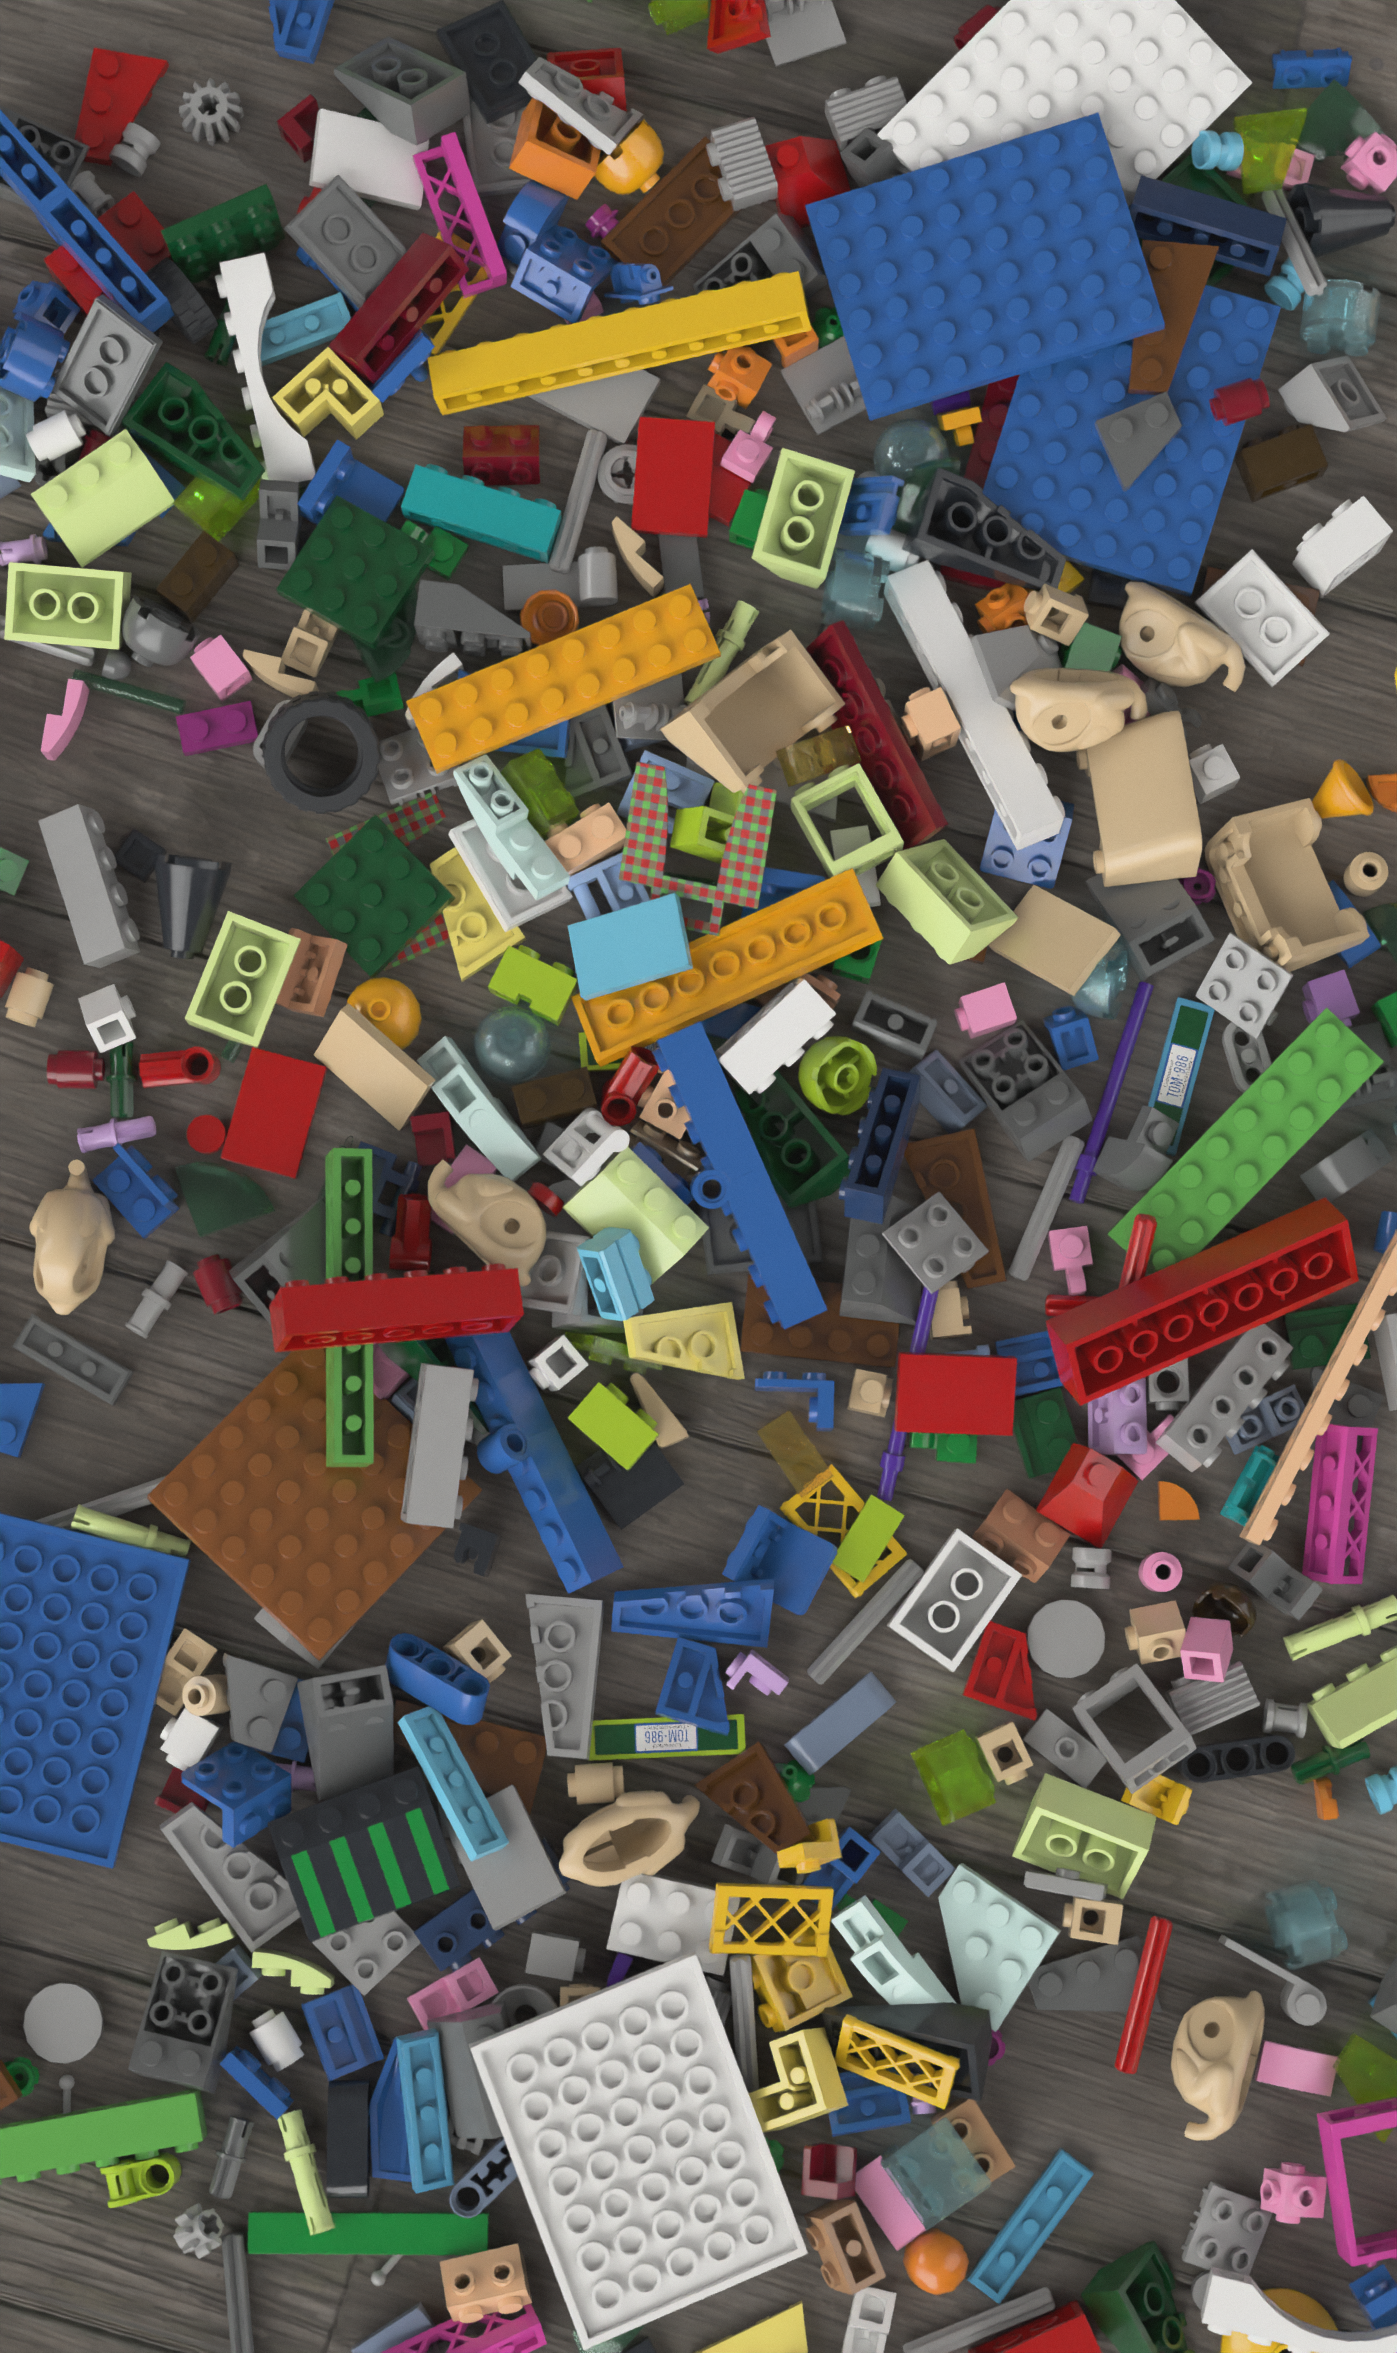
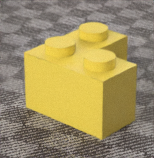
M329 347L272 397L279 414L302 437L310 433L331 413L357 440L384 415L380 400Z
M824 2027L801 2030L769 2042L781 2082L748 2093L763 2133L782 2130L848 2106Z

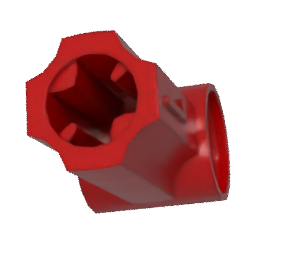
M195 1046L187 1050L140 1055L139 1068L143 1088L195 1083L207 1085L214 1082L221 1072V1064L218 1057L203 1047ZM206 1056L209 1062L208 1069L202 1075H194L192 1071L194 1060L198 1057Z
M631 1046L613 1078L603 1085L601 1091V1111L603 1118L609 1124L623 1126L634 1119L639 1100L659 1070L651 1050L644 1047ZM614 1099H623L627 1102L623 1104H614L611 1101Z
M416 1193L399 1195L396 1233L392 1236L389 1269L404 1271L426 1270L429 1273L432 1257V1239L429 1238L432 1207L428 1201V1196Z

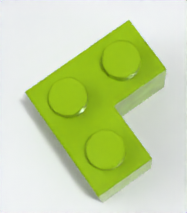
M720 782L713 783L709 807L699 806L677 809L670 847L721 864L731 826L744 795L742 791L739 790L733 793Z
M598 1382L570 1414L568 1419L595 1444L629 1471L659 1437V1434L653 1430L658 1423L641 1408L636 1414L625 1405L629 1401L628 1397L610 1382L605 1388Z

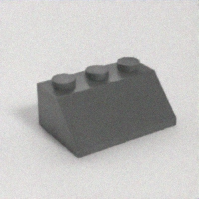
M891 1195L883 1224L854 1218L849 1219L839 1316L910 1325L916 1324L921 1281L882 1235L884 1231L908 1215L916 1207Z
M505 2001L427 2020L428 2028H435L439 2033L444 2089L457 2137L481 2139L502 2137L503 2135L469 2044L511 2027Z

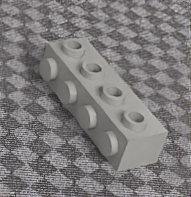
M77 804L39 820L38 822L84 965L102 968L139 953L140 949L137 942L140 937L135 922L129 918L125 905L128 903V897L124 887L117 880L114 871L116 859L111 849L106 846L102 834L105 832V826L100 814L95 809Z
M1265 1324L1240 1334L1155 1443L1191 1472L1195 1471L1202 1464L1208 1468L1222 1452V1449L1217 1445L1226 1435L1231 1439L1244 1424L1245 1420L1240 1416L1248 1406L1254 1409L1266 1396L1268 1391L1263 1386L1270 1377L1276 1381L1290 1365V1362L1285 1358L1292 1351L1293 1347Z
M421 1363L400 1519L405 1523L453 1528L454 1519L459 1520L461 1517L463 1497L458 1496L459 1481L465 1480L468 1469V1457L463 1456L465 1440L470 1441L473 1431V1418L468 1417L470 1401L475 1402L478 1392V1378H473L474 1370Z

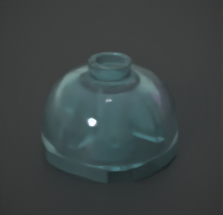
M913 417L897 420L886 427L876 442L873 456L874 469L879 476H895L904 480V485L898 487L896 495L905 496V494L923 495L935 470L938 467L947 470L949 460L946 439L939 429L926 420Z
M1115 942L1108 953L1095 965L1088 979L1075 996L1070 994L1074 1005L1086 1015L1107 1020H1114L1117 1017L1122 1002H1116L1115 1000L1120 990H1126L1129 955L1127 950H1123L1126 946L1124 943Z
M518 1006L502 1007L489 1013L479 1024L474 1037V1051L481 1068L492 1079L506 1084L524 1083L536 1076L546 1066L551 1053L550 1035L544 1022L532 1011Z

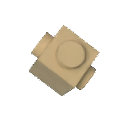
M1176 1600L1130 1609L1131 1626L1125 1627V1634L1129 1650H1137L1141 1665L1181 1657V1647L1186 1632Z

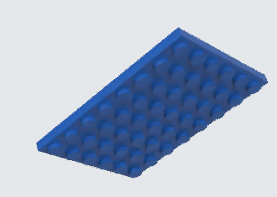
M1099 113L805 205L870 421L1165 329V322Z
M1205 285L1167 393L1182 425L1181 430L1161 450L1159 456L1149 467L1147 466L1134 481L1133 486L1124 492L1095 428V421L1157 396L1128 393L1133 339L1020 374L982 493L997 506H1004L1011 512L1009 516L1026 530H1033L1067 558L1066 560L1191 597L1246 421L1243 420L1229 426H1225L1222 420L1216 421L1211 412L1209 399L1214 398V389L1249 377L1252 380L1259 378L1281 307Z
M0 1512V1841L112 1869L116 1866L191 1558Z

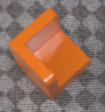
M812 326L810 331L772 339L782 355L781 364L783 368L818 350L819 338Z

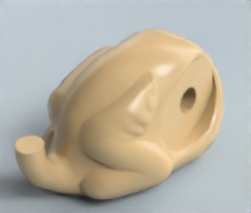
M1129 582L1126 584L1125 590L1129 598L1123 608L1119 621V635L1122 636L1120 640L1121 647L1126 657L1134 666L1148 677H1152L1160 683H1165L1172 687H1188L1205 682L1222 664H1225L1228 667V675L1222 684L1234 692L1237 691L1242 683L1245 663L1240 646L1228 633L1180 601L1147 583Z
M1041 668L1024 673L1010 685L1011 692L1016 694V717L1021 729L1031 741L1050 751L1071 752L1087 749L1107 741L1123 729L1125 722L1124 710L1130 706V717L1132 719L1141 720L1146 718L1147 715L1146 695L1134 680L1111 671Z
M78 1159L71 1161L68 1166L70 1177L67 1185L63 1189H54L45 1194L29 1226L30 1232L36 1241L33 1269L36 1290L49 1302L53 1310L60 1315L70 1314L96 1291L103 1275L107 1246L115 1239V1230L108 1198L93 1191L86 1165Z
M442 1159L435 1166L428 1180V1201L432 1209L487 1265L505 1264L506 1269L518 1268L520 1286L525 1287L531 1282L529 1272L538 1261L546 1242V1223L536 1201L524 1188L508 1177L492 1173L468 1174L462 1177L456 1184L447 1188L445 1186L446 1178L454 1170Z
M651 1790L622 1793L616 1799V1802L592 1813L567 1834L563 1840L564 1852L559 1861V1870L565 1877L595 1887L617 1885L642 1873L645 1875H655L684 1850V1834L697 1816L700 1802L694 1796L687 1795L683 1798L682 1803L675 1804L671 1802L670 1797L663 1791L655 1792Z
M1251 1991L1246 1998L1215 1996L1205 1999L1189 2009L1181 2020L1174 2039L1171 2059L1174 2083L1185 2102L1209 2116L1207 2122L1203 2124L1189 2121L1185 2130L1186 2138L1195 2141L1213 2140L1229 2130L1243 2110L1256 2067L1264 2031L1265 2008L1262 1996L1257 1991Z

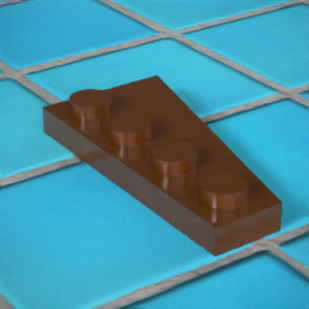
M1142 240V253L1165 322V329L1133 339L1129 394L1159 395L1166 391L1168 393L1219 246Z
M970 1129L907 1143L904 1157L926 1201L940 1192L989 1251L977 1260L970 1270L964 1274L961 1272L968 1289L1006 1282L1007 1277L976 1130Z
M399 1699L396 1700L393 1712V1742L412 1751L398 1722L403 1716L427 1706ZM441 1713L480 1788L494 1795L514 1785L528 1814L531 1815L547 1751L545 1736L483 1720L473 1725H463Z

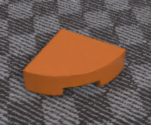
M1397 774L1368 775L1366 777V784L1375 801L1382 807L1397 812Z
M1158 1481L1159 1521L1200 1520L1197 1505L1187 1491L1176 1484Z
M1320 1777L1313 1780L1317 1817L1323 1820L1338 1819L1337 1800L1332 1799V1782L1328 1777Z

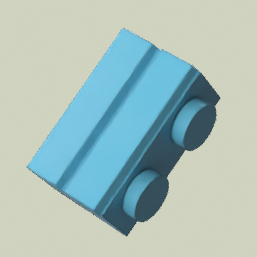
M604 1228L595 1234L593 1239H588L577 1247L601 1318L625 1321L638 1313L639 1309H643L655 1301L650 1287L652 1279L649 1272L643 1267L638 1252L640 1250V1243L631 1232V1229Z

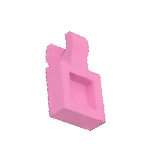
M763 411L750 435L739 430L722 457L720 466L754 483L771 455L773 447L765 442L773 431L772 426L776 418Z
M1087 1226L1048 1231L1053 1271L1065 1270L1069 1295L1085 1294L1087 1289L1082 1267L1093 1265Z
M1168 1414L1151 1432L1147 1430L1146 1454L1116 1455L1140 1480H1143L1169 1454L1155 1442L1173 1421L1174 1417L1171 1414Z

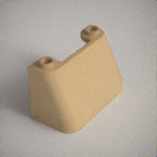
M790 629L748 657L663 725L660 730L671 744L731 792L735 793L741 790L744 794L749 784L758 786L762 783L763 780L759 775L764 771L763 768L804 734L814 728L820 733L837 720L834 713L844 706L845 703Z
M1162 712L1126 724L1121 732L1115 734L1107 741L1087 749L1076 750L1078 770H1085L1086 776L1091 779L1100 833L1099 850L1093 851V863L1095 873H1102L1104 887L1196 877L1202 852V834L1180 712Z
M1310 798L1232 817L1208 841L1205 847V860L1208 869L1216 880L1215 885L1237 936L1289 972L1359 945L1370 936L1363 915L1351 907L1339 910L1312 848V844L1317 840L1322 828V820L1319 813L1315 811Z

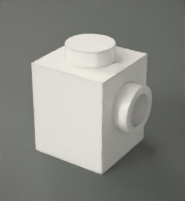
M1207 744L1189 755L1191 758L1189 764L1194 792L1200 804L1234 788L1240 779L1223 744L1213 749L1210 744Z
M114 984L78 998L86 1026L100 1053L136 1039L131 1023V1018L136 1017L135 1010L128 995L120 997Z
M565 1335L555 1337L527 1361L532 1368L529 1374L534 1382L542 1390L548 1387L551 1392L560 1390L589 1365Z
M184 1708L178 1720L172 1717L161 1733L160 1738L164 1739L165 1742L160 1749L168 1754L165 1760L180 1770L185 1771L188 1767L195 1765L206 1757L223 1726L207 1716L193 1715Z

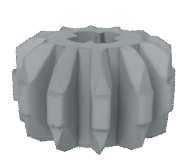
M211 78L207 81V87L204 88L199 83L194 82L193 88L195 93L183 92L182 98L185 104L179 106L180 117L184 118L182 122L185 132H193V139L197 143L207 137L208 144L213 147L216 137L220 136L224 142L228 143L230 138L227 131L239 132L240 125L237 120L244 117L243 108L238 106L241 102L238 93H230L229 84L225 81L217 88L214 80ZM214 109L215 114L209 116L208 110Z

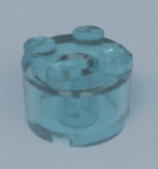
M1342 279L1326 280L1327 286L1324 288V293L1320 296L1317 294L1309 296L1305 292L1299 335L1302 340L1307 342V350L1317 354L1328 353L1331 349L1345 351L1346 354L1351 356L1367 355L1368 347L1376 342L1381 293L1373 288V293L1370 294L1363 291L1364 283Z
M835 547L831 560L836 561L835 571L827 572L821 604V613H825V615L822 617L821 623L831 625L832 623L844 620L847 628L867 632L869 628H874L875 622L880 621L882 616L884 599L878 598L881 584H886L890 561L882 560L880 555Z
M1311 1879L1266 1893L1265 1898L1272 1900V1905L1265 1906L1270 1934L1276 1949H1285L1289 1958L1282 1961L1289 1970L1299 1969L1336 1958L1341 1950L1348 1949L1346 1934L1341 1926H1337L1333 1912L1337 1910V1901L1331 1887L1322 1888L1316 1880Z

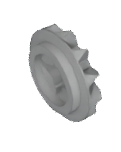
M624 444L616 446L609 450L599 463L597 472L599 485L603 494L611 498L615 504L625 503L630 506L633 505L635 477L632 480L631 488L627 489L624 479L617 478V475L623 474L625 461H628L632 473H635L636 445Z

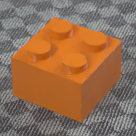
M532 97L521 116L509 169L578 200L596 173L601 150L595 148L588 141V138L573 126L564 123L557 113L542 101Z

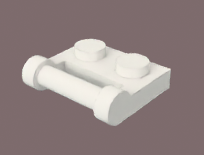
M587 1108L579 1114L543 1155L582 1187L586 1181L593 1179L599 1173L601 1165L613 1152H621L628 1147L630 1138L628 1133L622 1128L613 1127L607 1123L601 1112L595 1108ZM588 1133H596L600 1136L594 1145L584 1138Z

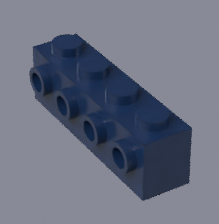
M1142 175L1130 209V215L1139 238L1151 241L1219 246L1215 257L1216 261L1270 276L1287 218Z
M882 1068L877 1087H871L867 1103L869 1113L867 1117L862 1116L858 1130L860 1142L858 1147H852L848 1168L851 1169L849 1177H843L840 1186L839 1199L845 1200L844 1217L883 1224L918 1110L921 1075Z
M544 1837L541 1841L565 1890L568 1891L570 1887L566 1882L571 1878L563 1876L560 1872L559 1861L561 1858L549 1840ZM474 1888L414 1931V1934L441 1972L447 1967H450L455 1972L473 1958L469 1953L472 1949L481 1943L487 1949L505 1936L502 1928L497 1931L492 1928ZM535 1909L515 1921L519 1926L538 1911Z

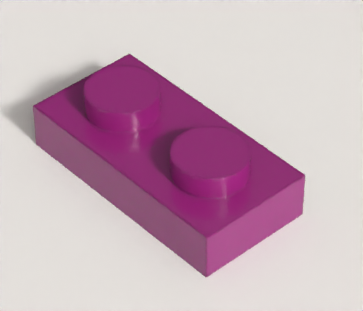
M251 701L176 716L182 750L185 756L255 742L259 735Z

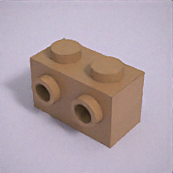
M961 2097L947 2106L945 2110L942 2109L930 2117L934 2128L929 2131V2134L941 2153L948 2149L956 2163L951 2165L950 2168L962 2187L970 2184L976 2193L1016 2167L975 2100Z
M846 2199L832 2200L804 2215L808 2228L805 2230L807 2239L813 2249L818 2250L824 2264L821 2266V2273L830 2288L853 2295L886 2277L856 2201Z

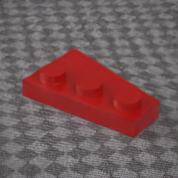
M711 0L707 40L708 50L719 54L771 37L765 0Z
M94 47L75 135L76 141L89 146L88 153L84 159L85 162L112 165L113 161L109 157L110 152L116 144H120L124 139L122 133L128 123H133L142 107H146L156 83L160 77L163 78L169 68L167 60Z

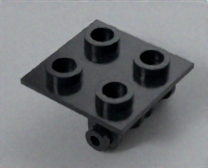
M654 1442L629 1471L602 1448L576 1466L584 1480L621 1530L684 1485L681 1478Z

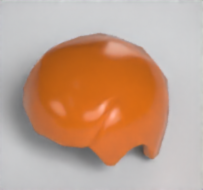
M556 589L542 590L531 595L526 600L519 614L520 626L530 632L532 643L538 646L577 631L579 625L578 607L568 594Z
M936 2228L926 2230L906 2245L903 2258L906 2272L911 2281L925 2292L935 2295L954 2291L966 2278L969 2265L964 2246L956 2238Z

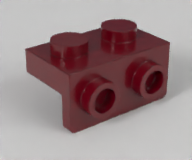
M539 425L464 426V475L480 479L484 482V485L540 484Z

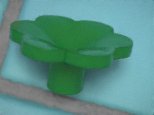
M835 307L831 310L828 308L818 309L815 313V321L811 326L819 338L818 347L821 349L843 337L844 334Z
M792 1760L787 1764L776 1763L775 1766L795 1801L800 1803L807 1801L810 1797V1788L815 1784L814 1774L809 1776L797 1760Z

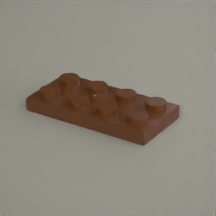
M706 136L601 240V247L618 262L655 265L659 270L661 283L664 286L742 210L734 211L731 200L724 201L722 198L718 179L723 178L719 165L712 167L706 144L711 143V141Z
M748 1274L740 1352L895 1368L900 1323L839 1316L842 1284L815 1281L827 1311L784 1329L779 1321L772 1324L763 1302L769 1300L764 1286L756 1288L751 1275Z

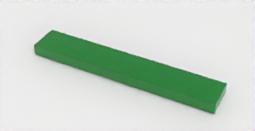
M250 2211L248 2215V2254L470 2255L489 2250V2212H480L474 2217L463 2218L455 2212L330 2211L335 2228L315 2235H310L304 2211Z

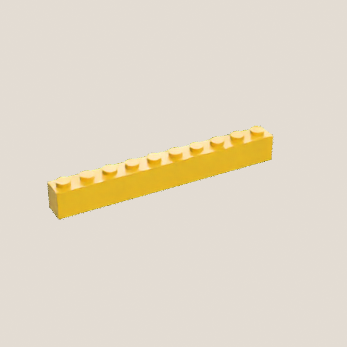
M799 271L792 273L781 272L773 275L771 278L753 282L742 281L728 288L704 290L697 295L681 299L670 298L663 300L659 304L642 308L631 307L621 313L608 316H592L586 321L569 325L558 324L548 330L531 334L520 333L512 338L501 341L481 342L475 347L458 351H443L439 355L428 357L433 397L443 416L802 333L812 329Z

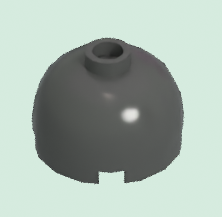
M137 595L131 600L122 620L121 633L125 643L134 651L132 658L152 668L154 663L168 666L177 664L185 659L193 649L201 633L194 625H192L190 630L180 625L184 617L154 600L146 598L143 604H140V599Z

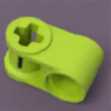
M159 2153V2156L143 2160H136L135 2158L120 2160L118 2164L100 2167L101 2174L106 2175L110 2199L107 2201L108 2208L120 2207L145 2198L162 2195L179 2181L182 2174L179 2160L170 2153ZM160 2164L167 2169L169 2173L167 2183L157 2182L153 2178V2165Z

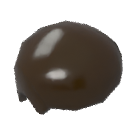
M1217 1582L1211 1584L1199 1595L1192 1609L1194 1617L1229 1620L1232 1637L1240 1634V1637H1244L1254 1626L1257 1616L1256 1607L1250 1595L1233 1583Z

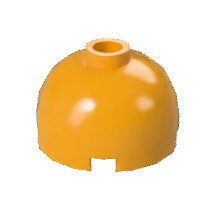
M644 119L641 120L610 155L605 153L598 161L594 175L597 181L609 191L617 194H630L637 189H640L643 193L647 192L660 179L656 172L663 163L664 158L662 142L653 128Z
M386 977L369 979L358 985L348 997L347 1004L349 1003L401 1050L407 1048L418 1035L422 1022L420 1004L412 990L402 982Z

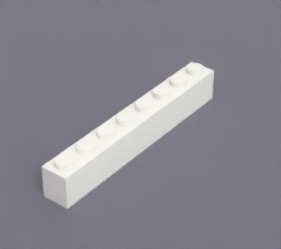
M929 560L888 575L884 595L933 690L939 687L942 688L961 727L958 738L1018 851L1059 834L1065 817L1064 807L1061 800L1057 796H1052L1049 791L1046 772L1040 763L1035 764L1030 754L1031 747L1026 734L1022 730L1018 731L1013 722V711L992 700L970 641L974 636L972 634L968 635L962 625L963 616L959 606L955 602H950L946 594L947 588L942 574L939 571L934 572Z

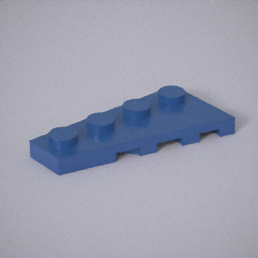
M775 1578L615 1591L611 1631L670 1638L681 1637L689 1640L767 1648Z

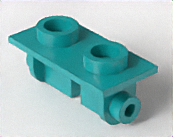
M1256 1445L1220 1515L1245 1526L1280 1456L1275 1455L1274 1451L1261 1445L1259 1447Z

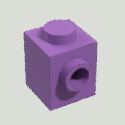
M1345 970L1308 981L1302 987L1306 1001L1302 1002V1006L1309 1023H1312L1325 1008H1328L1347 1027L1352 1026L1350 1020L1360 1013Z

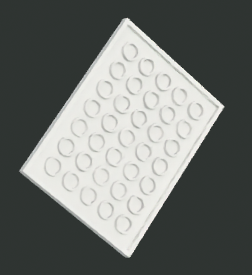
M1010 0L897 113L877 136L882 140L885 139L890 142L898 160L910 171H915L1099 113L1129 207L1133 202L1141 175L1157 179L1200 136L1199 131L1206 130L1252 84V81L1175 0Z
M694 1951L469 2044L584 2350L808 2254L699 1960Z

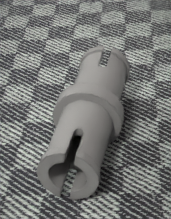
M167 1260L150 1289L145 1288L141 1295L144 1298L125 1326L146 1339L163 1310L168 1311L172 1304L169 1301L188 1273Z

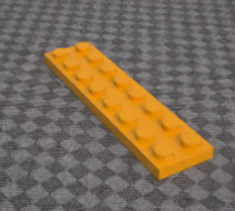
M688 584L406 702L436 774L721 657V652L691 584Z
M851 868L720 928L719 936L707 934L689 942L693 969L586 1001L581 998L580 993L572 996L571 999L595 1060L602 1067L626 1056L631 1046L646 1047L660 1038L708 1019L883 939V935L856 873Z

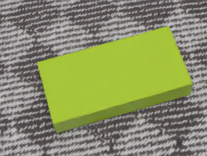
M870 1495L839 1545L837 1555L832 1564L863 1583L905 1515L875 1496Z

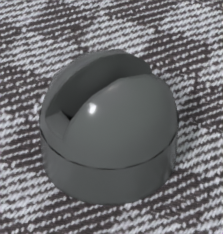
M109 649L101 676L111 680H122L131 671V660L121 650Z

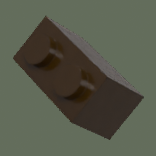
M1294 424L1280 430L1275 438L1264 441L1263 437H1259L1242 446L1243 449L1240 450L1235 462L1252 503L1323 476L1328 463L1312 424L1301 428L1299 424Z
M203 530L156 588V591L162 602L192 624L239 567V564L232 551Z
M587 1067L512 1086L523 1129L543 1125L545 1122L550 1123L577 1116L587 1108L598 1110Z

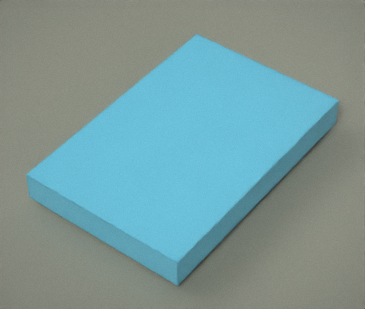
M675 893L568 925L580 996L585 1001L693 969L680 898Z

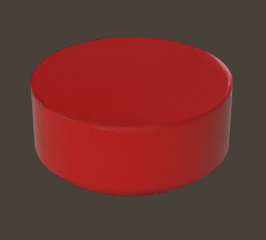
M212 1115L196 1117L187 1128V1140L190 1146L201 1154H214L221 1150L225 1144L227 1137L226 1128L218 1118Z
M539 1182L532 1184L527 1192L536 1201L541 1210L556 1218L564 1206L562 1199Z

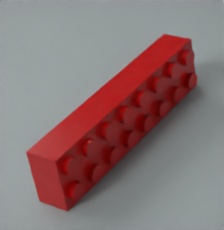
M1324 1197L1047 1320L1046 1325L1060 1382L1079 1405L1082 1406L1358 1282L1359 1278L1348 1219Z

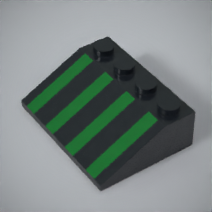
M419 1767L267 1822L310 1943L461 1886Z

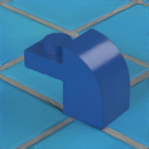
M531 179L527 182L514 199L503 220L506 225L497 244L500 255L520 265L526 248L554 225H558L569 196Z
M846 1827L838 1835L841 1858L820 1865V1870L810 1872L801 1883V1886L832 1887L834 1889L832 1911L853 1883L857 1884L881 1853L851 1827ZM811 1900L818 1906V1900Z
M1383 2263L1348 2284L1373 2330L1397 2323V2282L1391 2277Z

